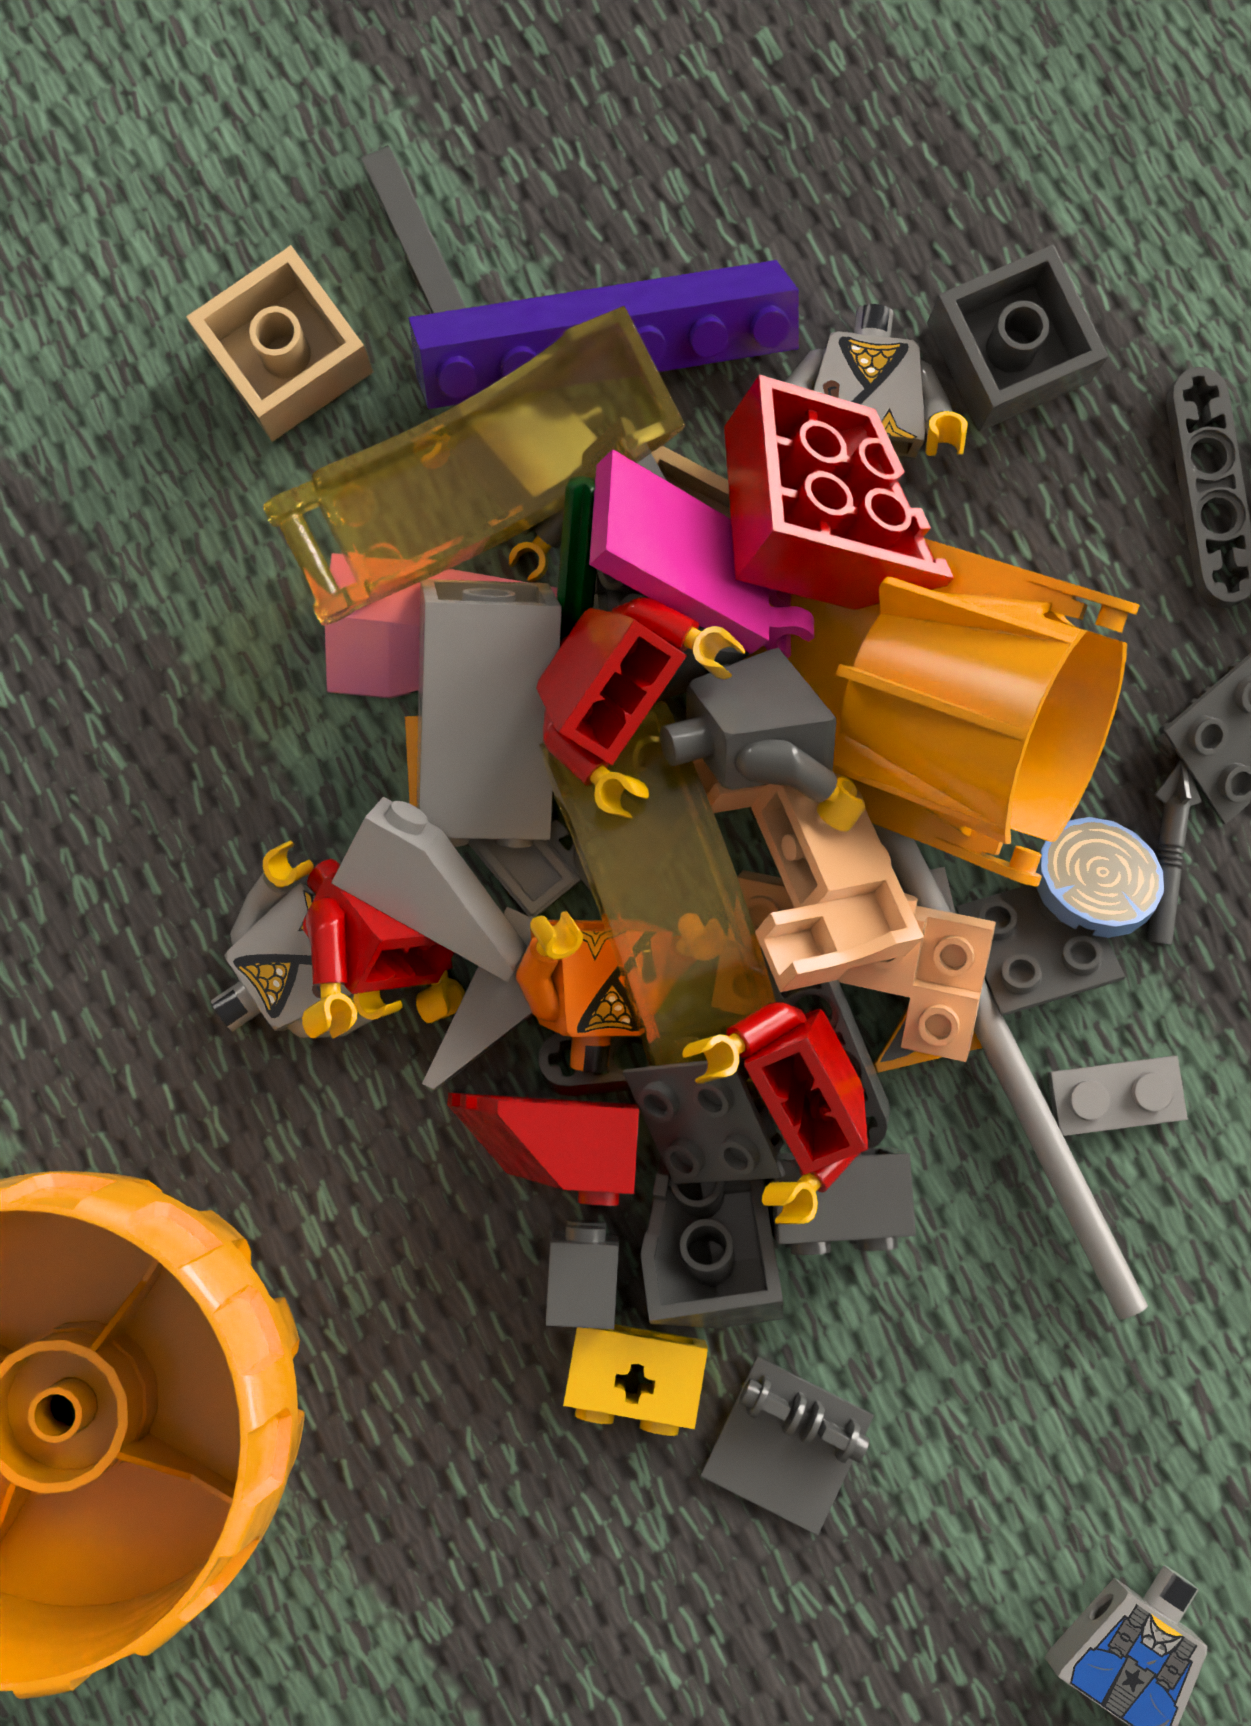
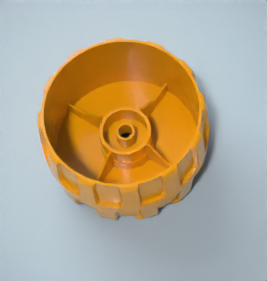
M80 1171L39 1172L0 1179V1691H13L14 1695L19 1699L45 1697L73 1691L93 1673L132 1654L148 1656L205 1610L236 1577L262 1540L279 1506L289 1474L299 1451L305 1412L298 1409L293 1358L298 1352L300 1338L286 1298L272 1299L260 1277L251 1266V1250L248 1242L233 1226L212 1210L198 1211L186 1206L182 1202L164 1194L160 1188L148 1180L119 1174ZM59 1394L72 1402L75 1409V1420L72 1426H68L66 1423L57 1421L51 1412L53 1395Z

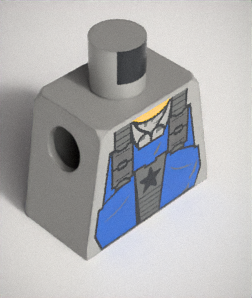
M1165 1565L1161 1568L1144 1597L1116 1578H1113L1049 1649L1044 1658L1060 1679L1127 1725L1178 1726L1207 1655V1645L1192 1630L1179 1622L1199 1589Z

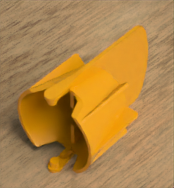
M926 538L924 540L928 544L934 559L945 558L954 577L946 587L930 590L893 577H886L879 586L880 604L857 610L791 594V606L804 608L813 615L814 639L808 642L797 635L790 634L791 656L787 659L836 717L833 772L853 780L854 785L863 796L865 809L871 822L1011 880L1038 887L1042 878L1040 874L1036 873L1042 856L1040 853L1021 846H1015L1010 862L985 853L999 855L1003 843L1011 844L1010 829L1049 842H1055L1077 808L1105 745L1117 707L1127 654L1126 642L1075 627L1065 616L1083 620L1088 605L1076 600V597L1102 604L1095 625L1122 633L1128 614L1137 615L1140 605ZM762 646L753 654L749 653V656L745 659L765 652L767 649L765 646Z

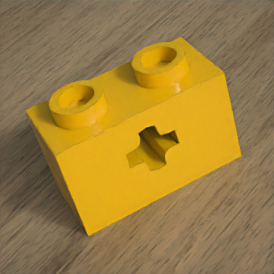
M617 1324L614 1325V1329L577 1327L563 1406L576 1408V1418L592 1423L612 1424L615 1415L639 1419L640 1429L659 1435L676 1436L678 1435L679 1427L695 1429L708 1352L706 1341ZM631 1364L642 1365L644 1377L648 1380H653L652 1384H640L637 1394L626 1392L625 1381L615 1378L616 1374H628Z

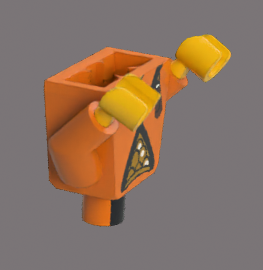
M567 911L561 913L560 920H547L545 916H537L530 922L531 941L516 970V981L532 1013L537 1017L539 1024L563 1036L572 1037L569 1067L585 1072L608 1071L611 1036H643L650 1029L653 1015L657 1012L679 977L696 959L705 960L712 958L724 949L726 936L718 920L710 918L703 927L697 914L685 913L679 918L677 923L681 936L672 937L671 931L641 921L573 920Z

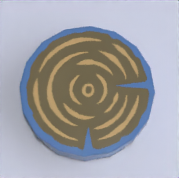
M1093 817L1069 820L1055 842L1045 840L1039 851L1042 856L1036 873L1040 874L1042 878L1039 886L1036 888L1043 903L1061 922L1074 929L1081 925L1086 929L1095 930L1092 934L1094 936L1110 938L1131 934L1149 920L1164 893L1163 870L1154 851L1135 832L1114 821Z

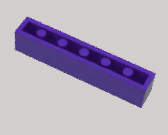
M777 260L408 317L416 376L428 409L799 349V289Z

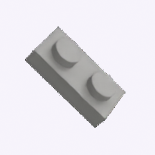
M1178 1056L1047 1072L1053 1117L1063 1136L1188 1120Z

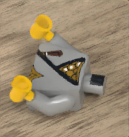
M867 304L858 307L856 310L854 333L832 332L827 347L811 350L785 380L786 383L876 409L897 456L916 458L924 442L925 431L927 433L925 452L928 456H936L938 443L952 444L957 449V455H962L964 452L968 425L966 419L960 414L953 412L951 403L932 365L920 360L919 344L914 340L891 338L893 310L889 307L878 304Z
M288 841L266 853L263 859L264 872L247 894L230 933L233 946L224 956L240 981L212 999L211 1003L220 1019L232 1032L262 1012L275 1031H286L289 1029L301 1039L310 1038L303 1028L302 1016L309 1006L321 1000L320 986L313 985L311 945L308 936L303 931V919L315 898V894L308 886L299 883L294 888L292 887L294 882L310 874L314 866L310 859L300 863L295 868L290 866L287 860V852L294 845L292 841ZM344 984L341 985V993L349 997L355 1004L357 1020L348 1031L337 1037H344L374 1019L398 1012L403 1005L401 1000L386 1005L380 997V991L352 994ZM330 1028L327 1032L316 1038L331 1037Z

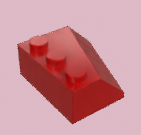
M758 375L724 426L736 580L853 610L880 604L879 586L886 577H893L930 590L948 586L954 577L945 558L934 559L928 544L924 540V536L931 527L922 508H911L898 481L905 472L876 409Z
M448 1092V1107L507 1174L562 1190L578 1191L577 1203L617 1206L619 1205L620 1193L634 1194L639 1107L637 1104Z

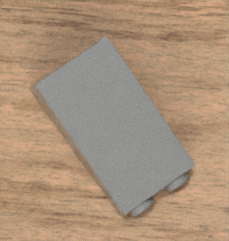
M420 579L417 808L427 816L428 822L442 829L454 847L467 845L469 839H495L496 844L509 848L529 847L534 844V840H550L554 756L547 750L543 742L544 710L546 708L536 687L539 678L560 649L562 606L548 583Z

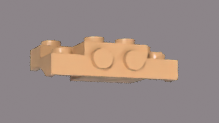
M703 759L684 763L705 815L751 807L794 906L793 909L770 913L755 931L780 992L835 981L849 968L906 956L924 938L891 866L889 853L881 844L866 809L849 831H839L820 818L816 810L818 802L811 800L792 786L767 784L731 790L721 786ZM833 772L836 775V777L843 776L841 774ZM857 789L856 798L861 799L865 805L863 796Z
M745 870L736 877L726 944L718 955L710 1006L752 1014L761 1007L775 1002L760 967L758 956L761 946L755 931L770 913L794 908L782 878ZM904 893L924 938L906 956L849 968L838 980L844 984L909 997L910 1001L901 1048L966 1062L970 1051L996 922L917 906L918 899L915 896Z

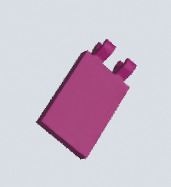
M613 449L596 465L589 565L641 594L698 621L699 626L705 629L712 626L723 627L750 654L765 646L767 651L779 648L789 658L791 656L790 634L797 635L808 642L814 639L813 615L804 608L791 606L790 593L736 580L730 518Z

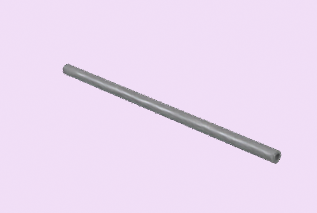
M873 824L881 844L889 853L891 866L904 892L918 899L917 906L951 913L915 840ZM984 979L974 1032L1117 1318L1121 1320L1132 1317L1144 1311L1148 1304L1004 1017H1001L992 993Z

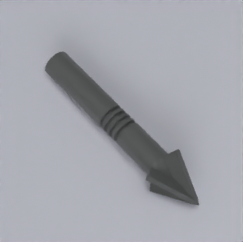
M1181 759L1153 795L1164 803L1159 845H1162V847H1158V851H1161V854L1157 855V857H1160L1158 862L1163 870L1164 893L1156 910L1149 918L1147 942L1170 945L1173 943L1182 872L1179 866L1183 864L1180 862V860H1183V856H1180V854H1184V850H1181V847H1185L1190 806L1202 802L1193 778Z

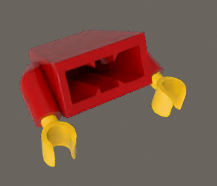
M639 597L614 607L611 612L590 607L582 614L570 634L560 641V649L539 678L536 687L546 708L544 710L543 742L547 750L585 786H589L592 783L595 785V802L604 812L623 818H632V815L621 806L620 799L624 789L644 799L649 797V791L644 782L622 773L610 772L607 767L609 764H614L687 657L683 652L688 648L693 650L695 659L716 678H731L732 674L722 665L715 662V657L720 650L726 647L735 648L742 654H745V650L723 627L712 626L700 631L698 630V621L655 599Z
M327 859L319 863L311 871L307 879V886L316 896L303 919V931L310 941L313 985L320 986L321 1000L309 1006L303 1013L302 1025L306 1034L310 1038H316L327 1032L330 1028L331 1037L336 1038L354 1025L357 1020V1009L352 1000L341 993V985L343 984L352 994L431 984L432 986L419 992L416 997V1007L421 1018L426 1023H433L455 1014L465 995L463 987L456 980L448 977L447 970L453 968L451 958L455 952L331 884L340 867V864L335 859Z
M774 1002L761 1007L727 1028V1036L719 1034L687 1044L682 1055L684 1058L704 1053L708 1062L707 1071L704 1075L695 1079V1082L700 1084L733 1075L739 1065V1056L746 1058L744 1066L795 1157L802 1176L797 1182L769 1183L762 1194V1203L764 1206H783L782 1212L775 1219L776 1224H804L814 1219L817 1212L818 1201L816 1191L826 1192L861 1152L868 1150L864 1089L827 1016L821 1009L804 1014L797 1007L783 1002Z

